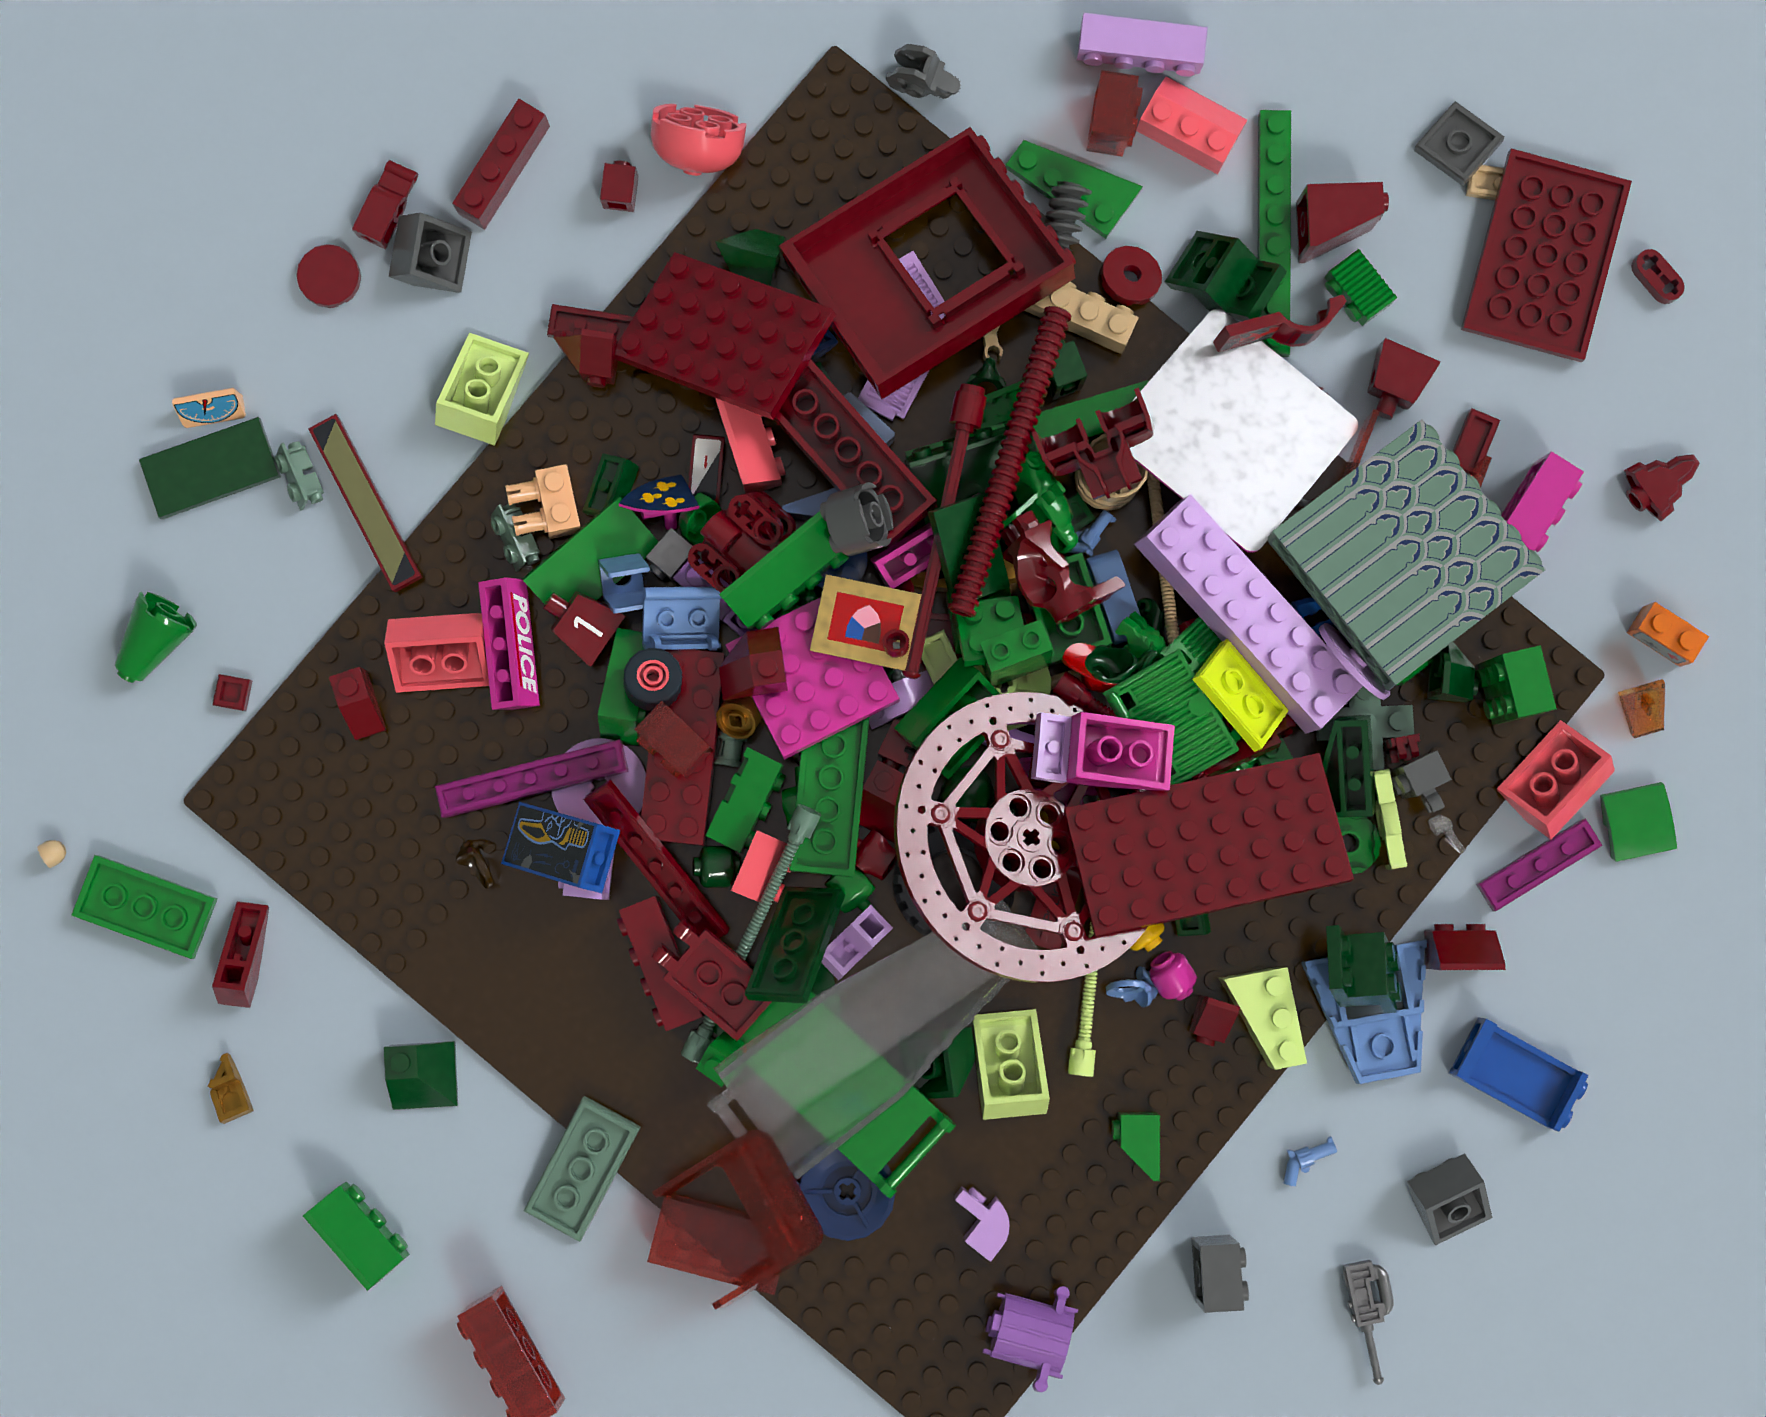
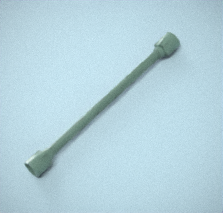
M798 804L787 826V829L791 830L788 835L789 842L786 843L787 845L783 850L784 853L781 854L782 857L779 858L780 860L776 865L777 868L774 869L773 875L769 880L770 883L767 884L766 890H764V894L760 898L761 901H759V905H757L753 913L754 916L751 917L752 920H750L746 928L747 931L744 932L745 934L741 939L742 942L739 943L736 953L744 960L748 956L747 953L750 952L751 946L755 941L754 938L757 937L756 935L760 930L759 927L762 926L763 920H765V916L769 912L770 905H772L776 897L775 894L778 893L777 890H779L783 882L782 879L787 874L786 872L790 867L789 864L792 863L791 861L794 859L795 853H797L798 846L803 844L805 837L811 838L819 822L821 814L810 807ZM706 1015L697 1030L691 1029L681 1050L682 1056L698 1064L709 1044L715 1040L711 1037L714 1032L715 1022Z

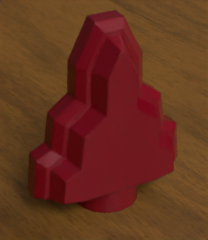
M1694 454L1676 456L1667 463L1655 460L1644 465L1638 462L1625 469L1626 479L1631 487L1626 492L1629 502L1636 510L1643 512L1647 509L1652 516L1660 522L1663 521L1674 511L1673 503L1682 496V485L1692 479L1700 464Z

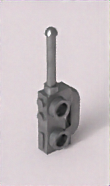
M1364 1260L1343 1265V1275L1350 1298L1348 1306L1349 1309L1352 1308L1353 1312L1350 1315L1352 1323L1355 1322L1357 1327H1361V1332L1365 1334L1374 1377L1372 1380L1376 1385H1380L1383 1383L1384 1377L1381 1375L1373 1338V1324L1385 1322L1384 1316L1392 1311L1394 1299L1387 1271L1380 1265L1372 1264L1371 1260ZM1370 1281H1377L1380 1302L1373 1300Z

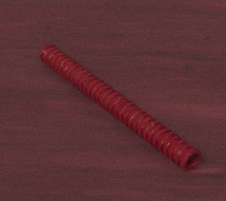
M1049 306L1044 308L1043 313L1045 316L1040 320L1043 325L1038 327L1037 332L1039 335L1035 336L1034 341L1036 344L1031 348L1033 354L1029 355L1028 360L1030 363L1026 364L1025 367L1027 373L1023 374L1022 379L1024 382L1019 385L1021 392H1017L1016 398L1018 401L1013 404L1015 411H1011L1010 417L1012 420L1008 421L1006 425L1009 430L1004 432L1006 439L1001 441L1000 445L1003 448L998 450L997 455L999 459H996L994 462L997 467L991 471L993 478H989L988 483L990 487H987L985 490L987 497H983L982 503L984 506L979 508L981 516H977L976 522L978 525L974 526L972 530L975 534L971 535L969 539L972 544L967 546L966 550L969 553L964 555L963 560L965 564H962L960 567L962 574L957 576L959 584L954 585L956 593H952L951 599L953 602L949 603L947 607L951 612L971 618L976 615L974 608L979 606L980 602L977 599L982 597L983 594L980 589L985 587L986 583L983 580L988 578L989 573L987 569H990L992 566L990 559L995 557L993 549H997L998 544L996 540L1001 538L999 531L1004 529L1002 521H1006L1007 515L1005 512L1009 511L1011 507L1008 503L1013 501L1014 498L1011 493L1017 489L1014 484L1019 482L1020 477L1018 473L1022 472L1023 467L1021 464L1026 461L1024 454L1028 453L1029 448L1027 445L1032 442L1030 435H1032V432H1035L1033 426L1038 424L1036 416H1040L1041 410L1039 407L1043 406L1045 402L1042 398L1046 397L1048 393L1045 388L1050 386L1051 382L1048 379L1053 377L1052 369H1055L1057 365L1054 360L1059 358L1058 350L1062 349L1063 344L1061 341L1066 337L1064 331H1067L1069 328L1067 322L1071 321L1072 316L1067 310L1060 307Z

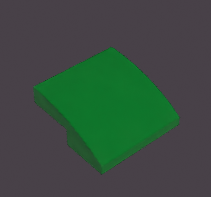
M1659 782L1600 795L1603 825L1608 828L1611 858L1615 862L1677 849L1673 816L1664 783Z

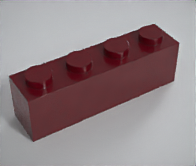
M518 98L452 203L460 216L484 230L487 228L550 127L547 117L543 112Z
M653 896L619 910L621 917L617 918V923L623 937L628 935L633 947L628 949L634 966L640 965L643 971L644 978H641L640 982L646 996L652 995L656 1008H653L652 1012L658 1027L664 1025L665 1030L669 1031L705 1016L702 1011L663 979L668 970L652 958L653 952L661 943L668 947L678 959L681 956L658 896Z

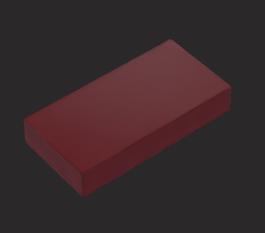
M1473 408L1468 411L1452 451L1457 455L1460 466L1467 475L1470 474L1477 478L1501 420Z

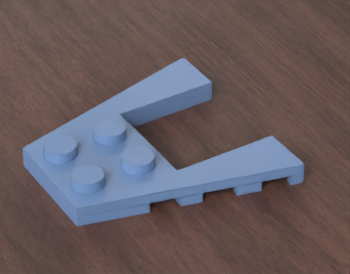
M1427 940L1394 945L1395 952L1398 951L1400 971H1397L1404 1005V1009L1397 1010V1013L1383 1012L1348 1019L1346 1008L1338 1005L1329 990L1328 957L1301 962L1356 1084L1421 1072L1423 1039L1421 1013L1424 1012L1422 992L1423 980H1425L1426 976L1424 950L1427 948Z

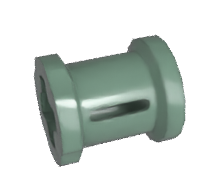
M719 732L718 737L721 738L718 758H715L714 764L740 768L742 764L740 762L742 745L747 738L736 739L726 735L724 732Z

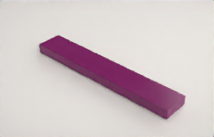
M619 739L437 785L435 788L441 817L447 818L629 771L623 743Z

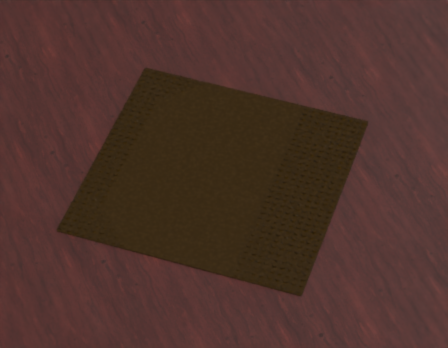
M832 46L745 146L734 164L726 168L603 312L635 316L674 252L730 272L715 241L753 229L786 237L785 241L951 138L842 49ZM956 193L884 238L898 259L914 251L944 301H947L1007 263ZM1040 212L1041 221L1044 224L1051 223L1045 218V215ZM1081 244L1069 245V248L1073 250L1071 253L1076 260L1074 265L1075 279L1070 282L1076 285V289L1086 294L1088 292L1097 293L1105 298L1106 303L1115 307L1123 305L1113 300L1102 286L1103 280L1100 276V268L1103 262ZM781 253L772 287L812 301L784 261ZM1013 269L1009 271L1010 276L1014 273ZM1150 301L1143 305H1140V303L1132 304V306L1123 305L1130 308L1134 312L1133 315L1139 318L1122 354L1069 330L1064 331L1066 334L1065 343L1074 340L1088 376L1082 390L1052 400L1048 388H1045L1048 393L1046 397L1042 398L1045 402L1039 409L1045 411L1136 383L1150 381L1190 333ZM1026 311L1019 313L1000 325L997 331L999 345L1003 349L1001 360H997L998 353L996 351L989 350L987 352L990 357L995 359L996 368L1000 376L1005 379L1007 386L1023 380V374L1027 373L1025 370L1026 364L1030 363L1028 357L1030 354H1033L1031 348L1036 344L1034 341L1035 336L1039 335L1037 332L1038 327L1043 325L1040 322V317ZM829 327V331L839 342L814 362V364L818 361L821 362L834 386L843 396L851 392L858 398L868 379L833 329ZM983 337L929 370L904 419L895 416L893 421L872 411L895 432V441L889 448L906 467V451L956 437L955 425L949 423L955 391H959L960 384H967L966 382L969 377L983 366ZM564 356L502 428L496 444H489L405 541L423 578L395 593L388 584L382 570H380L184 798V804L565 1129H567L584 1096L641 1126L617 1173L904 1417H1005L1036 1379L1037 1370L996 1359L982 1353L983 1349L990 1350L992 1337L988 1336V1332H985L989 1316L992 1317L994 1310L999 1311L1002 1302L1001 1298L995 1297L996 1293H1008L1053 1306L1055 1299L1054 1291L1062 1286L1068 1288L1069 1297L1066 1299L1065 1306L1078 1309V1313H1075L1073 1333L1287 1069L1275 1070L1268 1067L1240 1014H1238L1225 1043L1215 1041L1213 1047L1195 1041L1197 1035L1190 1033L1189 1029L1199 995L1234 1005L1218 978L1279 966L1288 967L1303 1045L1305 1047L1327 1019L1301 962L1328 957L1326 926L1340 925L1345 935L1384 932L1390 942L1505 801V798L1497 791V788L1560 720L1566 724L1570 721L1603 680L1605 674L1592 661L1511 596L1453 642L1475 667V676L1476 670H1478L1477 664L1504 653L1541 645L1556 710L1492 725L1491 719H1487L1483 708V702L1486 701L1483 688H1478L1477 695H1473V700L1465 703L1427 699L1430 664L1404 685H1395L1391 688L1390 696L1385 700L1381 699V706L1413 705L1414 734L1419 733L1421 740L1417 743L1419 756L1438 751L1452 779L1435 788L1445 807L1433 813L1427 812L1421 795L1402 799L1400 795L1396 796L1394 794L1407 867L1386 870L1385 865H1389L1385 840H1382V837H1380L1381 847L1378 858L1364 872L1353 874L1354 880L1351 882L1208 913L1211 933L1207 935L1178 937L1175 920L1165 922V929L1160 935L1163 941L1154 949L1147 952L1145 948L1139 951H1133L1129 948L1119 958L1096 971L1098 973L1096 976L1097 980H1095L1097 981L1095 984L1096 988H1094L1096 989V992H1094L1096 995L1094 996L1095 1000H1093L1095 1004H1093L1094 1008H1092L1094 1012L1092 1013L1093 1017H1091L1093 1018L1091 1021L1092 1025H1090L1092 1026V1029H1090L1092 1032L1090 1033L1091 1037H1089L1092 1042L1091 1050H1096L1093 1077L1068 1074L1070 1049L1075 1048L1076 1040L1080 1037L1078 1036V1033H1080L1079 1029H1081L1079 1028V1025H1081L1080 1021H1082L1080 1013L1082 1012L1081 1008H1083L1081 1007L1083 1004L1082 1000H1084L1082 996H1084L1083 992H1085L1083 985L1086 984L1084 976L1053 983H1031L1004 978L980 969L963 959L944 942H938L924 936L906 921L900 912L894 895L893 877L895 865L884 880H880L870 874H865L876 887L868 897V900L893 929L840 980L835 977L843 1020L904 1076L899 1036L971 1027L974 1042L972 1015L1036 1009L1050 1100L1047 1114L983 1120L975 1060L959 1097L929 1099L956 1124V1127L950 1133L946 1132L896 1187L897 1192L895 1194L893 1210L879 1229L867 1237L850 1241L826 1236L814 1228L808 1218L805 1227L796 1229L784 1219L777 1203L765 1206L764 1200L767 1189L771 1186L773 1180L779 1176L794 1178L800 1184L802 1172L811 1158L827 1146L833 1144L745 1061L739 1071L721 1087L696 1069L698 1063L682 1056L681 1050L691 1029L697 1030L705 1016L669 1031L665 1030L664 1025L658 1027L652 1009L656 1008L652 995L646 996L640 979L644 978L643 971L640 965L634 966L628 949L633 947L629 936L623 937L617 923V918L621 917L619 910L653 896H658L681 955L689 945L673 933L674 928L680 922L679 918L618 842L614 851L609 900L563 896V889L558 887L559 881L501 864L519 802L558 812L553 801L552 791L447 818L441 817L435 788L437 785L564 754L580 742L600 738L598 710L616 632L609 639L592 666H589L552 631L551 627L557 618L543 609L544 603L527 585L540 706L514 710H492L489 686L399 693L395 691L384 644L388 619L482 613L478 582L505 577L522 579L572 536L568 535L549 539L548 532L545 533L544 530L530 532L540 551L538 555L540 561L532 565H528L526 562L520 571L516 572L513 564H509L505 558L504 544L500 535H496L491 526V514L500 504L502 507L509 504L505 485L533 481V477H536L535 470L567 464L580 528H582L593 518V516L583 513L582 510L603 453L626 458L639 466L631 491L648 482L681 474L687 485H689L693 434L725 437L721 495L718 505L722 510L728 509L731 499L737 495L745 494L714 397L618 361L614 385L606 384L605 388L587 385V381L581 378L567 357ZM988 381L977 385L986 389L985 395L998 390L993 383ZM764 416L761 417L764 427H771L776 445L771 446L774 458L781 457L786 475L780 476L781 486L763 492L768 494L782 507L783 505L835 488L775 420ZM1337 455L1302 498L1310 501L1313 498L1319 497L1355 470V468ZM1075 471L1062 476H1054L1066 489L1063 493L1066 499L1078 493L1074 480ZM1146 479L1128 504L1119 509L1107 511L1117 520L1109 522L1100 534L1101 540L1093 549V556L1117 549L1136 604L1141 598H1151L1157 602L1163 611L1164 604L1162 603L1163 596L1161 595L1162 588L1160 587L1159 572L1134 545L1153 526L1148 479ZM1159 481L1163 513L1165 515L1182 499ZM537 499L515 503L516 507L521 508L523 515L539 512L540 508H542L541 502H538ZM1085 502L1090 511L1092 512V514L1094 515V517L1097 519V517L1103 510L1093 508L1091 505ZM1298 503L1282 523L1303 509L1304 506ZM633 511L658 541L669 531L665 528L664 515L643 519L641 512ZM677 512V528L674 531L682 537L678 523L681 512ZM779 518L783 524L784 536L788 531V523L783 518ZM794 519L796 530L807 521ZM922 519L918 524H916L897 542L925 526L924 519ZM1095 520L1079 531L1083 532L1085 528L1089 529ZM772 523L773 531L776 534V526L774 525V523ZM1268 541L1256 552H1247L1238 546L1290 605L1292 601L1312 597ZM887 546L867 552V572L862 582L886 587L870 559L886 550ZM698 551L697 553L700 555V560L703 561L701 557V552ZM1065 553L1062 555L1066 558L1076 553ZM1083 553V557L1086 563V559L1090 558V556L1086 553ZM645 558L644 560L650 567L651 563ZM651 570L642 573L644 587H682L675 580L671 581L667 576L664 580H661ZM940 571L939 579H942L944 574L943 571ZM625 575L616 584L625 585L630 580V575ZM1018 583L1010 584L1011 596H1018L1021 612H1030ZM914 586V593L922 594L923 588ZM814 587V589L819 593V596L821 597L822 593ZM1174 589L1178 625L1198 617L1199 615ZM936 591L931 613L948 614L946 592ZM602 595L597 601L606 604ZM643 609L622 612L625 618L618 628L642 632ZM780 609L779 611H777V612L772 616V617L774 618V620L777 619V616H778V614L780 613V611H781L782 609ZM1320 609L1313 615L1305 616L1304 619L1310 627H1313L1320 621L1328 620L1329 617ZM720 620L719 642L721 643V649L710 652L725 653L727 657L729 652L725 644L739 638V636ZM1165 623V624H1164V628H1163V632H1162V636L1164 637V640H1165V642H1166L1168 639H1167V635H1166L1167 631H1166V627H1165L1166 623ZM1128 642L1116 645L1115 647L1123 648ZM691 649V650L709 651L708 649ZM1063 662L1048 667L1050 676L1072 670ZM361 667L368 671L386 731L356 741L338 708L329 677ZM1008 682L1002 684L1000 688L1001 693L1007 691L1009 687ZM1127 692L1120 696L1125 706L1129 699ZM647 711L645 724L642 723L638 746L623 743V745L637 755L644 766L645 772L647 769L653 711ZM905 715L896 718V720L901 721ZM762 718L753 734L743 742L740 762H743L745 758L743 755L748 747L781 763L784 767L782 774L787 777L779 793L772 792L768 800L772 807L765 821L758 820L753 831L756 832L758 830L787 843L789 842L788 835L791 830L787 829L786 816L783 812L782 790L796 786L795 767L799 765L792 756L785 760L783 759ZM893 720L874 729H871L869 724L863 786L877 760L882 761L883 759L878 756V752ZM1033 724L1016 729L1035 736ZM1296 724V727L1291 728L1293 733L1283 738L1292 757L1298 758L1320 753L1323 763L1329 741H1317L1316 731L1305 734ZM718 737V739H717V748H716V757H715V758H718V752H719L720 741H721V738H719V737ZM1392 738L1383 739V743ZM981 744L961 766H972L988 746ZM1383 745L1384 769L1391 770L1408 762L1402 759L1399 760L1400 762L1391 763L1389 750H1384ZM905 748L904 752L908 754L907 760L910 761L916 752L914 748ZM1014 751L1019 760L1032 756V754ZM992 758L983 770L990 777L994 787L993 803L995 802V761ZM1005 761V792L1009 794L1019 790V786ZM719 764L714 766L708 829L721 801L725 798L732 784L730 782L734 774L739 770L737 767ZM900 766L898 771L904 774L906 768ZM940 774L935 784L934 792L931 796L933 801H937L946 777ZM605 778L601 781L594 780L592 783L595 788L592 791L606 783L607 780ZM1108 787L1111 798L1128 795L1125 788ZM1375 788V804H1376V801H1378V799H1377L1376 788ZM1098 794L1096 796L1086 795L1083 797L1084 804L1095 802L1099 796ZM1010 803L1011 813L1018 817V809L1014 804ZM1374 813L1373 816H1368L1367 819L1378 829L1376 814ZM859 825L858 838L863 840L871 830ZM991 827V832L997 836L996 838L999 840V832L995 828ZM1345 834L1343 840L1346 851L1352 852L1356 848V839L1350 834ZM709 837L706 838V846H725ZM487 839L495 844V849L488 854H485L482 849H478L492 874L493 886L490 888H484L478 878L470 874L469 866L460 865L456 862V855L460 851V846L467 840ZM887 839L888 843L895 848V843ZM661 842L730 928L728 933L719 939L736 952L759 902L731 891L734 882L728 888H705L700 884L699 876H693L692 861L693 857H699L700 850L704 846ZM744 848L742 854L733 850L734 854H739L740 868L748 852L746 848ZM948 852L936 857L932 863L949 899L961 911L967 904L949 854ZM960 852L974 890L977 892L983 875L982 868L974 858ZM1033 864L1034 874L1041 878V871L1038 870L1039 867ZM791 871V873L786 872L787 874L782 879V884L785 887L827 888L824 883L832 875ZM1082 886L1075 904L1077 914L1086 903ZM1015 891V900L1008 912L1030 917L1036 897L1031 891ZM775 901L770 905L769 912L765 916L762 926L759 927L760 930L756 935L757 937L754 938L755 941L751 946L750 952L747 953L748 956L745 961L753 968L778 904ZM858 907L848 913H843L840 909L828 945L862 913ZM1090 917L1083 925L1088 938H1090L1089 934L1091 933L1089 931L1091 930L1090 926H1092L1090 925ZM1001 923L994 931L988 934L997 940L1013 946L1033 950H1050L1023 941L1022 938L1026 927ZM1077 948V952L1079 954H1081L1080 948ZM1166 951L1183 954L1197 975V981L1192 987V994L1183 1000H1177L1176 998L1165 999L1158 992L1156 998L1152 1000L1149 1006L1141 1007L1135 1000L1124 1002L1122 998L1111 997L1106 994V986L1114 981L1138 980L1136 978L1137 968L1142 966L1147 971H1150L1151 962L1158 955ZM1134 986L1118 987V988H1131V987H1134ZM713 1032L711 1037L716 1039L718 1036ZM1118 1112H1156L1160 1115V1181H1153L1117 1145V1140L1112 1139V1120H1118ZM931 1116L887 1163L892 1172L935 1126L937 1122ZM844 1183L840 1185L842 1189L841 1197L844 1198L848 1195L853 1198L855 1196L853 1192L855 1185L853 1183L848 1186ZM961 1186L968 1191L971 1187L979 1191L987 1198L984 1202L986 1206L996 1196L1007 1212L1010 1225L1009 1234L1005 1244L991 1262L964 1241L965 1234L978 1218L955 1200L954 1196ZM784 1201L787 1212L793 1220L797 1221L793 1208L788 1202Z

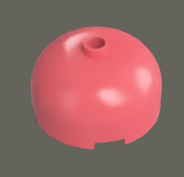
M663 104L653 109L650 132L651 142L659 157L669 165L683 170L688 175L699 176L702 173L722 171L734 164L739 158L744 146L747 125L746 123L739 124L738 116L720 109L694 105V108L683 107L680 110H676V104ZM704 115L708 116V121H704Z

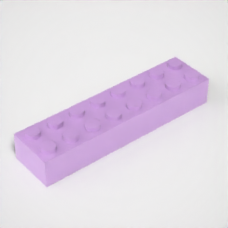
M1191 494L1177 502L1134 543L1221 641L1228 639L1289 710L1287 714L1305 734L1322 729L1363 687L1341 664L1325 642Z

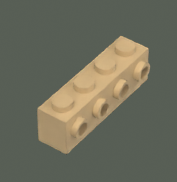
M1072 282L1067 283L1024 310L1042 318L1045 316L1043 313L1045 307L1056 306L1063 308L1072 316L1071 321L1067 322L1069 331L1120 354L1123 353L1139 318L1133 315L1134 312L1126 306L1117 305L1115 307L1106 303L1105 298L1097 293L1088 292L1086 294L1077 290L1076 285Z

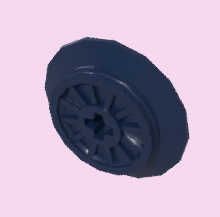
M829 1145L814 1155L802 1172L799 1187L802 1211L814 1228L830 1238L850 1241L867 1237L884 1224L893 1210L895 1194L892 1198L884 1195L834 1145ZM887 1164L879 1172L886 1179L892 1173ZM842 1183L847 1186L851 1183L855 1185L853 1189L855 1196L853 1198L848 1195L844 1198L840 1196L842 1192L840 1185Z

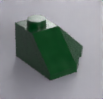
M1451 642L1432 657L1433 662L1430 663L1427 699L1465 703L1473 700V695H1477L1479 678L1475 676V667L1455 643Z

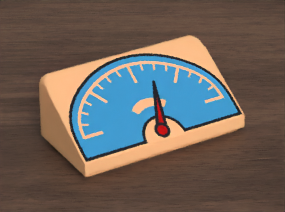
M234 388L178 397L172 400L174 409L185 428L236 420L246 416L243 395Z

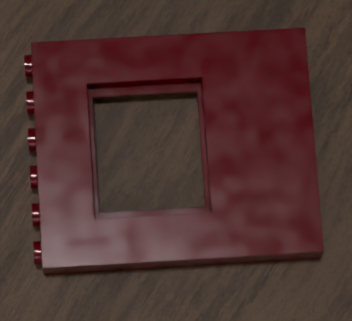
M971 127L779 245L784 261L811 300L833 308L836 317L830 327L881 399L889 396L1075 279L1074 265L1076 260L1067 247L1062 249L1053 227L1049 224L1047 226L1044 225L1037 206L1033 202L1028 203L1023 197L1024 191L1016 179L1012 181L1006 175L1007 169L999 157L994 159L983 135L977 136ZM956 193L1007 263L934 308L884 238ZM1013 269L1014 273L1010 276L1009 271ZM944 313V317L941 319L939 315Z

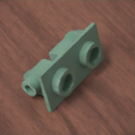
M297 441L289 444L287 450L285 444L281 443L275 456V462L279 472L286 475L289 483L287 484V491L292 502H297L301 511L308 500L312 504L322 501L324 491L316 472L307 475L303 474V471L313 467L305 446H301L300 442Z
M500 504L491 514V526L495 534L500 535L503 541L506 560L509 564H513L515 571L518 572L526 562L528 565H532L540 561L538 556L540 551L531 533L524 536H516L512 516L523 515L521 508L516 507L515 504H507L504 507Z

